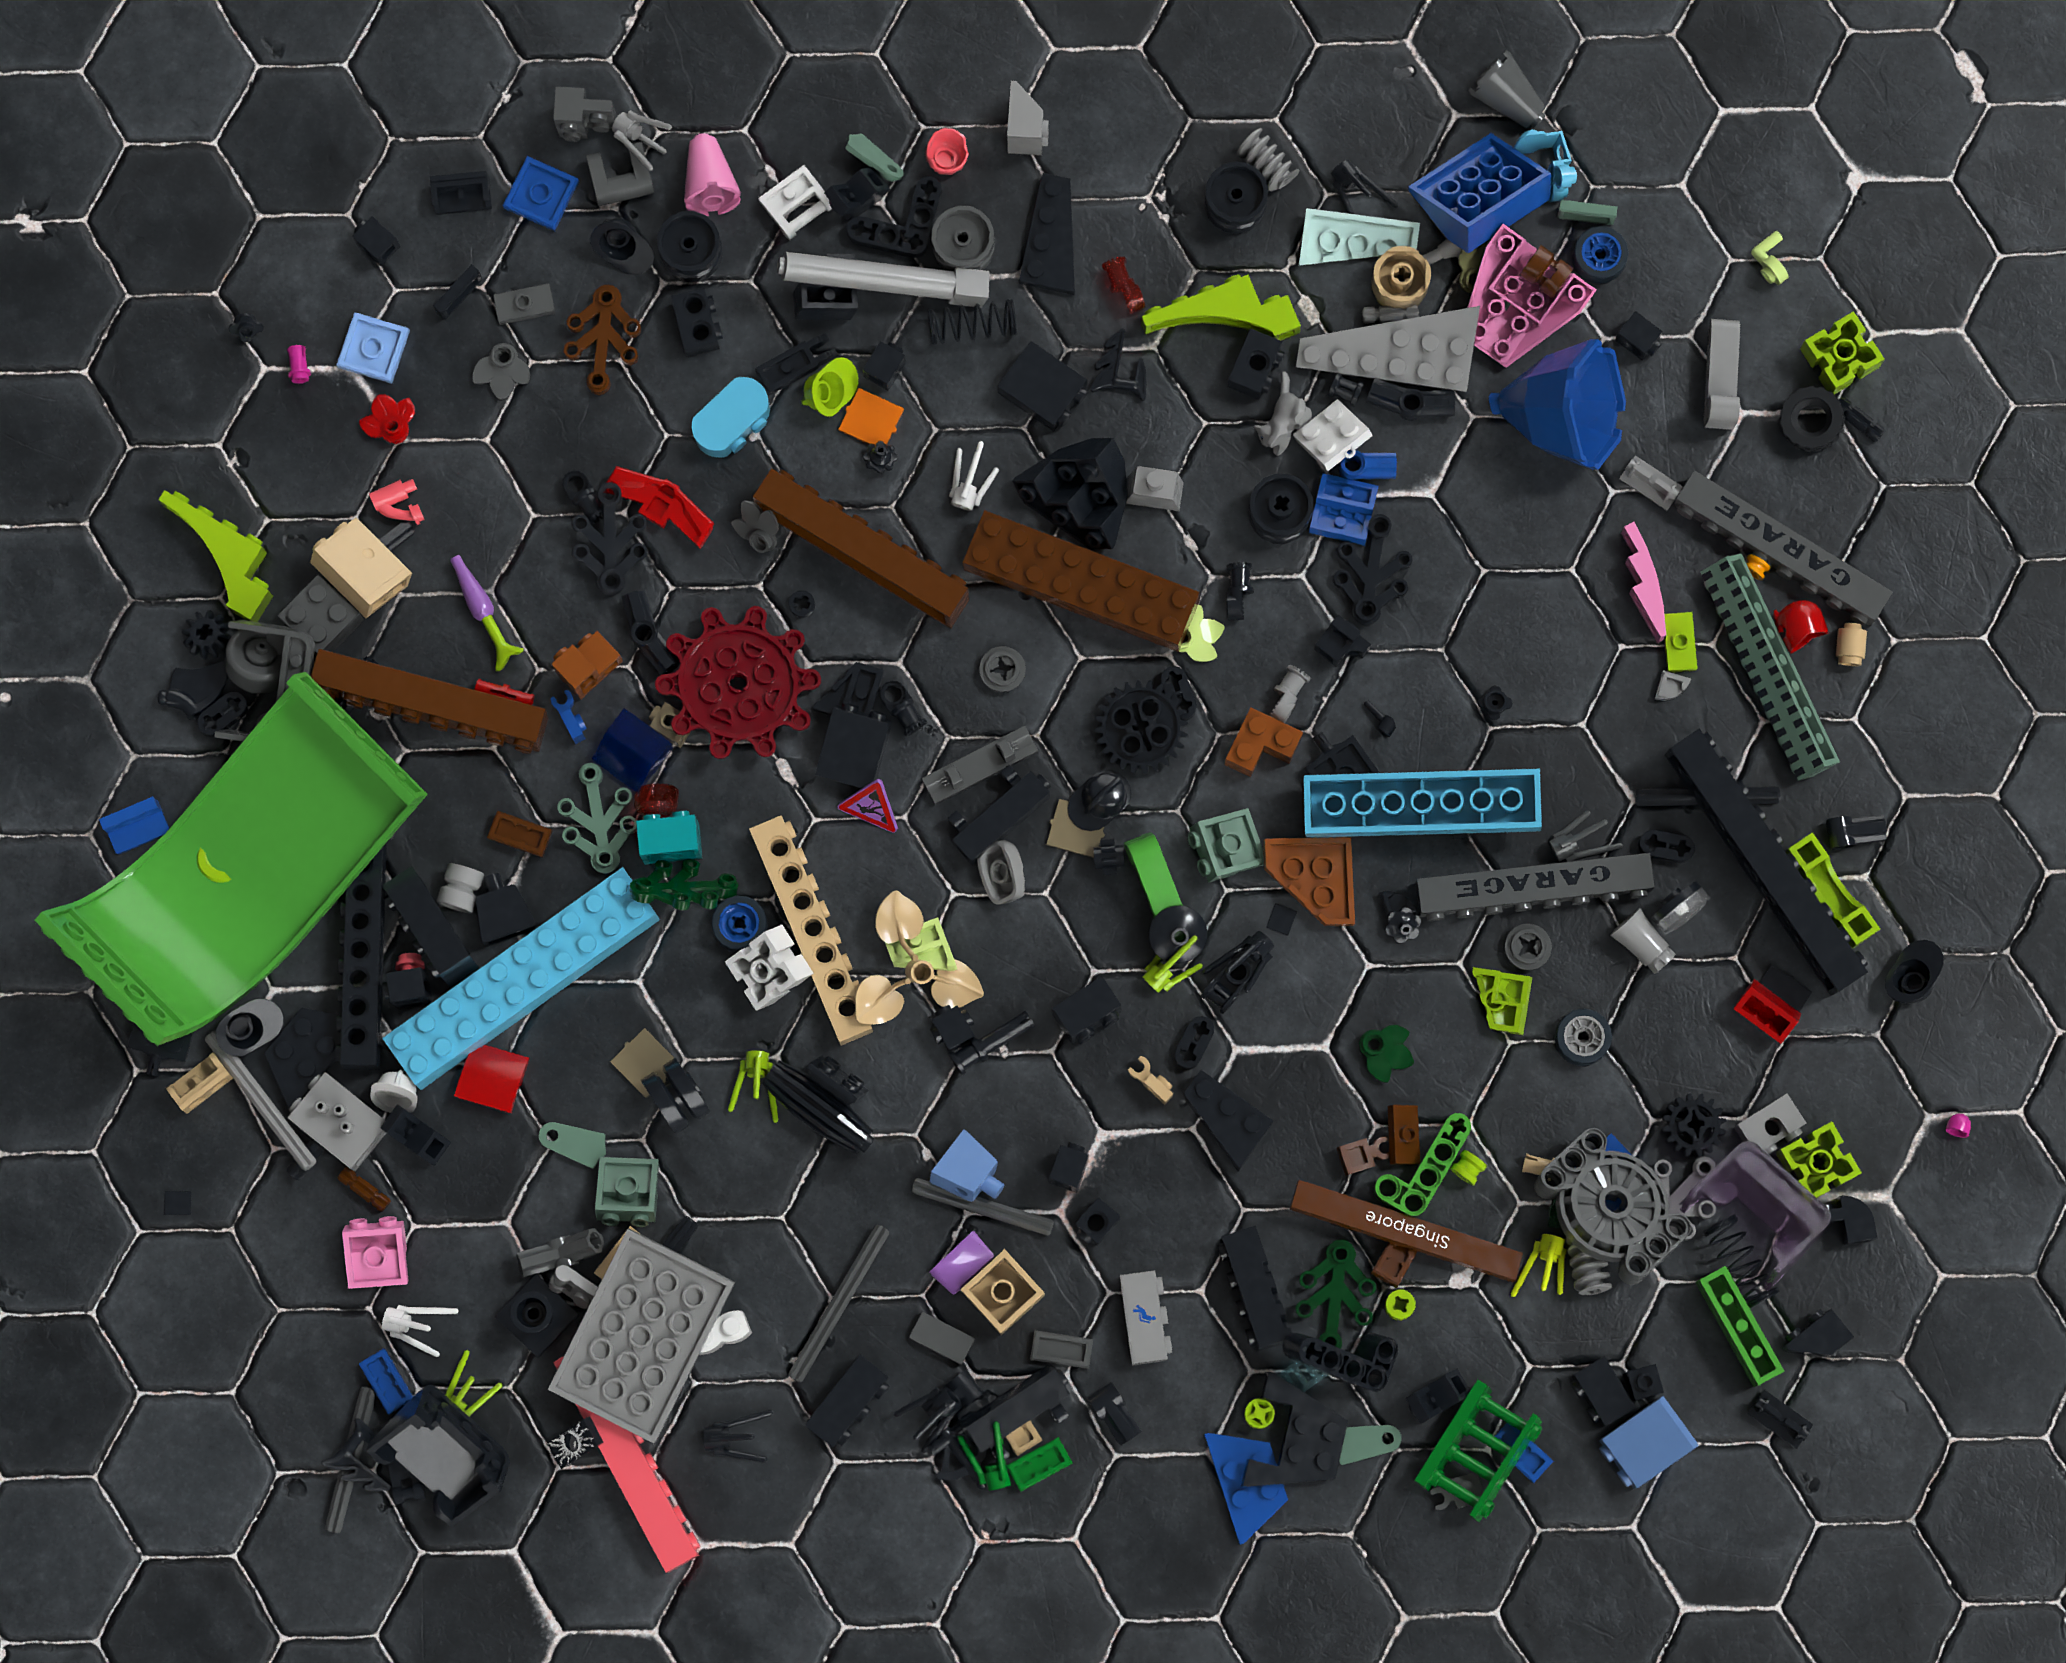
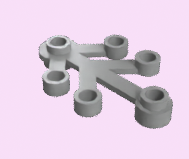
M1698 1158L1692 1166V1174L1671 1196L1669 1175L1672 1172V1166L1667 1160L1656 1162L1654 1172L1661 1179L1667 1192L1669 1214L1679 1213L1686 1217L1700 1216L1703 1219H1710L1714 1216L1716 1206L1709 1200L1702 1201L1700 1204L1679 1205L1701 1181L1706 1182L1714 1177L1717 1167L1711 1158ZM1661 1164L1666 1165L1668 1173L1660 1174L1657 1167ZM1700 1164H1708L1710 1172L1702 1173L1699 1169ZM1703 1205L1711 1206L1712 1213L1709 1215L1703 1214L1701 1207ZM1692 1223V1234L1686 1237V1241L1691 1240L1696 1233V1228ZM1669 1226L1673 1234L1680 1235L1676 1227Z

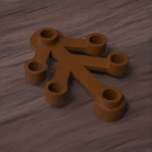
M609 284L602 285L596 289L591 305L581 313L571 314L567 318L569 330L578 333L584 329L586 322L600 313L599 323L576 342L570 341L564 346L565 356L569 360H577L582 352L597 340L594 371L587 377L588 388L595 395L605 394L611 386L609 376L605 373L609 342L620 353L621 359L626 365H634L639 358L637 350L632 346H628L611 326V316L613 314L621 322L625 334L631 338L640 335L641 325L638 320L631 318L622 308L620 291L615 286ZM605 294L612 295V299L609 302L602 301V297ZM579 319L581 324L578 327H572V320ZM630 324H636L638 326L635 332H629L627 330ZM576 347L578 351L576 354L570 355L568 354V349ZM629 351L635 354L631 360L624 358L625 354ZM602 377V384H593L594 378Z

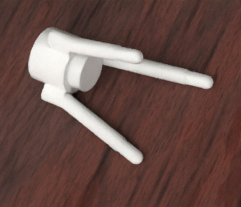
M982 441L978 442L965 483L961 482L960 486L962 449L958 448L956 452L953 483L949 497L952 498L951 504L967 511H972L974 506L979 507L982 497L999 472L998 468H994L978 493H976L977 488L971 485L984 445Z
M398 1305L397 1309L388 1307L383 1317L382 1330L389 1331L390 1337L401 1339L426 1353L439 1357L440 1353L402 1333H407L409 1328L427 1332L431 1330V1327L411 1321V1315L407 1314H457L458 1309L406 1307Z

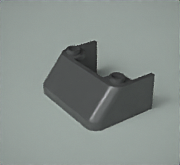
M247 620L229 621V628L267 633L266 642L268 645L277 650V655L282 653L277 700L289 687L286 682L293 674L306 672L311 677L315 642L308 633L286 626ZM267 713L262 714L257 719L256 726ZM224 729L215 731V737L244 741L251 732Z

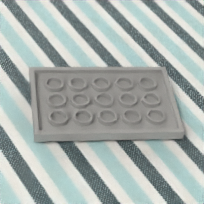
M627 1229L548 1390L655 1443L735 1282L631 1229Z

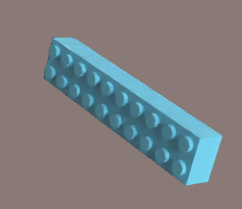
M623 867L382 1038L413 1083L420 1090L467 1058L468 1054L490 1042L660 920L649 903H639L632 899L629 890L632 879Z

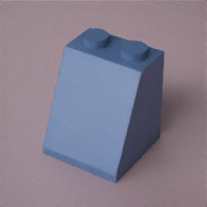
M1664 1396L1652 1401L1599 1440L1602 1444L1599 1448L1602 1455L1609 1463L1615 1462L1620 1469L1617 1475L1626 1487L1631 1485L1634 1489L1639 1488L1699 1446Z

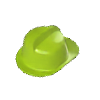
M844 357L835 358L819 372L808 377L804 384L802 404L818 411L825 417L834 416L856 393L858 373L855 365Z

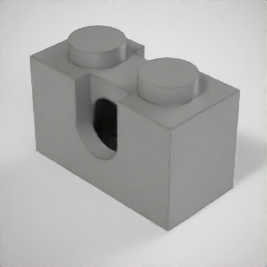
M1785 1094L1737 1124L1734 1129L1752 1157L1760 1153L1764 1158L1778 1149L1775 1144L1784 1137L1789 1142L1803 1132L1800 1127L1804 1126L1806 1121L1789 1095ZM1766 1121H1773L1779 1127L1777 1135L1771 1136L1767 1133L1765 1129Z

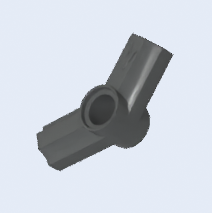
M595 1228L572 1236L568 1235L546 1242V1245L518 1252L516 1256L522 1277L526 1278L550 1270L555 1272L556 1268L560 1265H566L570 1268L577 1266L579 1261L601 1253L605 1243L602 1234L598 1233Z

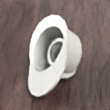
M403 1070L387 1072L380 1077L378 1082L372 1084L370 1097L375 1106L389 1113L393 1111L397 1104L411 1113L417 1105V1088L411 1078L403 1074Z

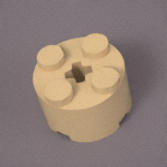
M1396 246L1390 248L1376 261L1372 275V290L1378 303L1382 306L1402 309L1420 305L1428 291L1431 268L1426 258L1412 247ZM1403 275L1405 282H1400L1397 276Z

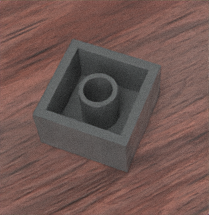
M319 575L278 614L280 620L287 627L306 632L313 638L316 654L319 649L334 652L364 621L360 613Z

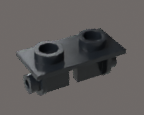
M1765 1389L1747 1413L1796 1449L1808 1437L1813 1426L1811 1422Z

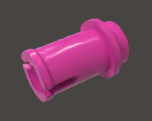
M294 345L287 348L290 364L288 377L296 384L309 381V376L311 375V371L307 368L306 348L302 345Z

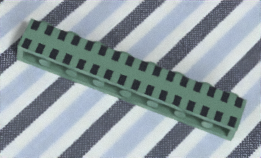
M1742 553L1724 557L1702 570L1700 573L1704 579V585L1714 600L1716 611L1728 630L1729 639L1738 651L1741 664L1753 683L1754 692L1762 702L1765 715L1771 722L1777 734L1778 743L1784 749L1790 762V768L1798 781L1813 777L1840 763Z

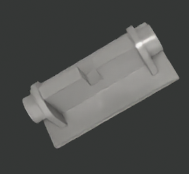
M1636 455L1619 478L1666 511L1683 489L1681 485Z

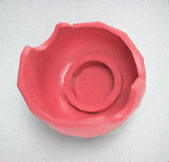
M942 128L934 132L928 140L925 150V156L930 168L941 175H953L962 170L969 155L965 136L952 128Z

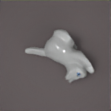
M1286 372L1281 373L1280 397L1276 402L1271 420L1266 425L1254 426L1262 445L1273 448V453L1276 456L1281 455L1288 447L1292 431L1301 429L1312 420L1311 409L1306 407L1305 401L1289 392L1290 379Z

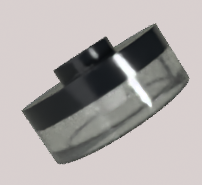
M1695 881L1683 891L1677 888L1662 900L1663 907L1651 919L1666 936L1695 917L1711 898L1699 883Z

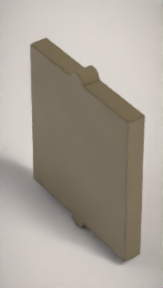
M1059 799L1054 819L1050 820L1052 826L1046 845L1094 858L1093 847H1099L1100 840L1105 837L1104 827L1095 831L1080 829L1073 824L1069 817V801Z
M644 1028L630 1043L625 1042V1047L610 1062L647 1098L649 1093L641 1080L654 1072L666 1084L667 1077L663 1072V1065L674 1059V1057Z

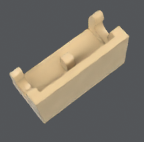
M212 1052L205 1060L175 1083L168 1086L166 1090L180 1109L188 1114L232 1080L233 1077L215 1053Z

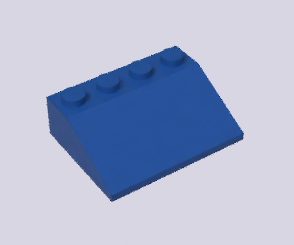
M1490 133L1408 186V191L1445 237L1466 253H1470L1491 239L1502 224L1509 227L1551 199V173Z

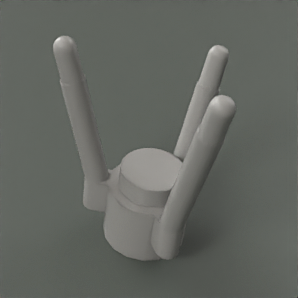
M631 110L628 113L622 112L617 116L612 126V130L615 132L614 137L620 140L648 170H652L653 166L629 140L635 141L638 138L653 149L666 154V149L641 133L642 126L639 122L671 130L672 126L662 121L638 115Z

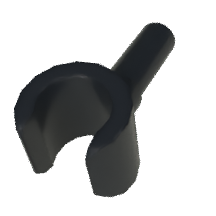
M1367 700L1364 706L1376 719L1381 721L1376 729L1383 735L1390 737L1396 729L1394 719L1384 715Z

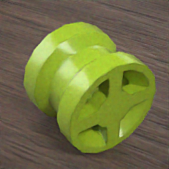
M1463 1150L1460 1154L1461 1159L1458 1163H1454L1450 1170L1459 1178L1474 1186L1477 1182V1175L1479 1172H1484L1487 1165L1474 1154Z
M1406 1290L1393 1291L1385 1301V1311L1394 1320L1401 1321L1407 1319L1415 1310L1414 1297Z
M1258 1398L1249 1402L1245 1408L1244 1417L1245 1421L1252 1428L1263 1429L1271 1424L1275 1412L1270 1402Z

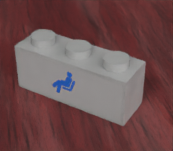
M1155 1270L1120 1275L1132 1365L1167 1361V1354L1172 1353L1170 1335L1164 1336L1163 1324H1168L1166 1306L1160 1307L1159 1295L1164 1294L1162 1277H1156Z

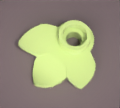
M1201 605L1197 606L1186 634L1188 640L1182 643L1179 652H1186L1194 661L1208 662L1217 658L1216 650L1211 644L1221 637L1225 626L1216 620L1203 619L1204 614Z

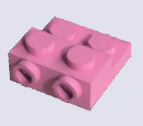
M386 1216L380 1218L379 1223L367 1224V1219L359 1218L349 1221V1225L344 1226L342 1236L348 1289L405 1285L408 1283L404 1221H397L394 1216Z

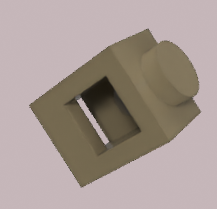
M666 702L662 707L657 705L648 719L652 722L650 724L651 730L681 748L690 733L678 735L673 731L672 726L664 724L667 717L674 718L681 711Z

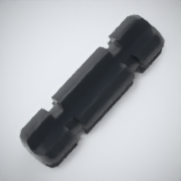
M1846 397L1839 399L1846 416L1845 419L1862 433L1865 431L1867 433L1866 436L1873 442H1877L1884 434L1885 429L1878 423L1874 424L1872 422L1873 419L1856 405L1854 407L1851 406L1852 402Z

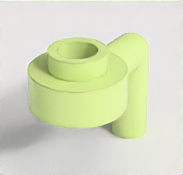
M1778 231L1773 232L1754 247L1751 254L1762 265L1761 274L1770 284L1774 282L1780 285L1789 278V275L1776 257L1766 254V252L1783 240Z

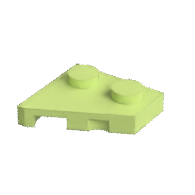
M938 917L924 922L918 936L913 939H905V942L914 954L918 956V959L929 962L933 970H958ZM898 940L891 944L885 943L893 966L906 968L907 964L912 960L901 946L900 941Z

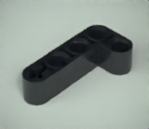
M1296 1332L1288 1334L1282 1344L1283 1353L1289 1359L1351 1385L1374 1392L1385 1388L1398 1354V1344L1393 1338L1371 1332L1362 1337L1355 1355L1317 1338Z

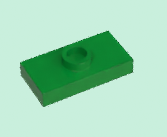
M1058 1437L1006 1466L1018 1489L1022 1492L1073 1463Z

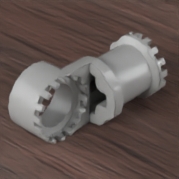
M1288 665L1286 668L1288 672L1282 682L1274 687V691L1281 698L1270 716L1283 723L1287 721L1295 708V703L1298 699L1296 696L1305 682L1308 683L1311 679L1304 671L1300 673V669L1293 665Z

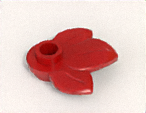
M377 395L372 402V415L359 420L362 430L371 438L383 437L389 443H402L408 437V423L415 415L413 402L410 398H405L396 403L389 395ZM398 426L396 430L390 431L393 427Z

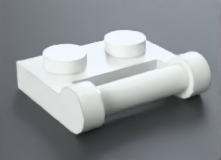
M805 165L758 198L761 205L788 240L795 237V232L825 210L829 212L832 209L829 199L824 194L825 191ZM814 195L818 198L819 201L790 223L784 218Z

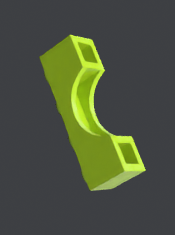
M1813 832L1787 849L1786 854L1791 853L1798 861L1800 868L1797 870L1804 879L1808 877L1816 887L1817 892L1814 894L1820 903L1825 902L1832 910L1834 916L1831 919L1837 927L1842 926L1850 936L1851 941L1848 943L1852 949L1880 930V927L1865 906L1859 903L1844 887L1832 867L1829 855Z

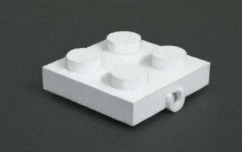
M1338 399L1293 434L1296 441L1327 471L1345 457L1352 458L1356 453L1355 449L1373 436L1369 428Z

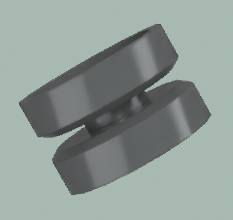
M955 206L947 209L937 218L932 228V249L938 265L943 270L954 271L956 267L984 270L990 264L995 249L994 229L990 219L982 211L971 206Z

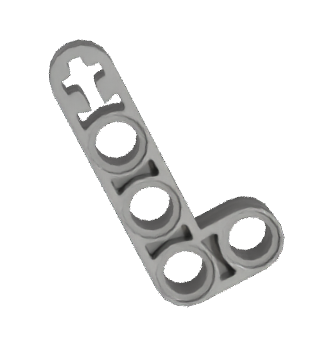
M1710 319L1704 428L1734 430L1738 422L1740 397H1737L1740 321Z

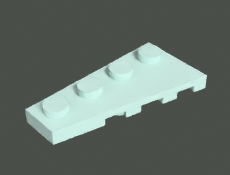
M1306 208L1299 266L1377 257L1396 246H1408L1417 249L1420 223Z

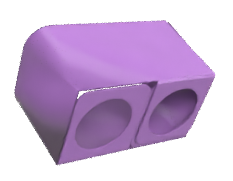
M973 1230L929 1273L954 1296L995 1256Z

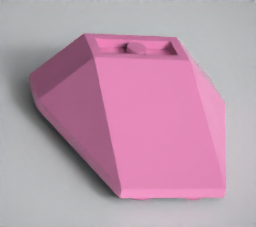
M1502 224L1485 248L1467 308L1480 306L1474 346L1507 368L1579 315L1597 289L1574 273H1570L1554 297L1550 298L1539 290L1538 283L1531 284L1519 275L1537 249L1526 242V239ZM1548 267L1543 276L1550 279L1554 271ZM1505 301L1510 304L1507 310H1505Z

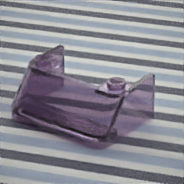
M1750 1141L1740 1143L1694 1186L1680 1209L1685 1214L1703 1196L1717 1206L1728 1205L1737 1197L1780 1237L1774 1242L1771 1249L1772 1257L1778 1265L1774 1268L1764 1285L1767 1291L1802 1258L1824 1232L1831 1220L1830 1212L1823 1203L1758 1144Z

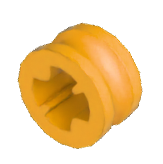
M1749 554L1746 558L1748 561L1746 564L1752 577L1763 581L1765 578L1764 572L1770 570V565L1763 559Z

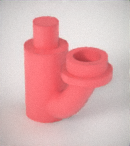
M413 479L405 483L398 480L369 493L376 511H379L388 518L415 521L417 525L425 520L418 504L414 506L412 504L409 505L410 510L392 507V505L408 499V493L417 490Z

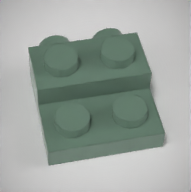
M1249 808L1202 820L1189 828V845L1192 849H1197L1200 858L1197 862L1198 871L1201 876H1206L1208 883L1264 865L1263 848Z
M600 1157L595 1203L596 1220L601 1221L606 1226H616L619 1224V1221H629L633 1226L646 1227L649 1222H656L659 1159Z

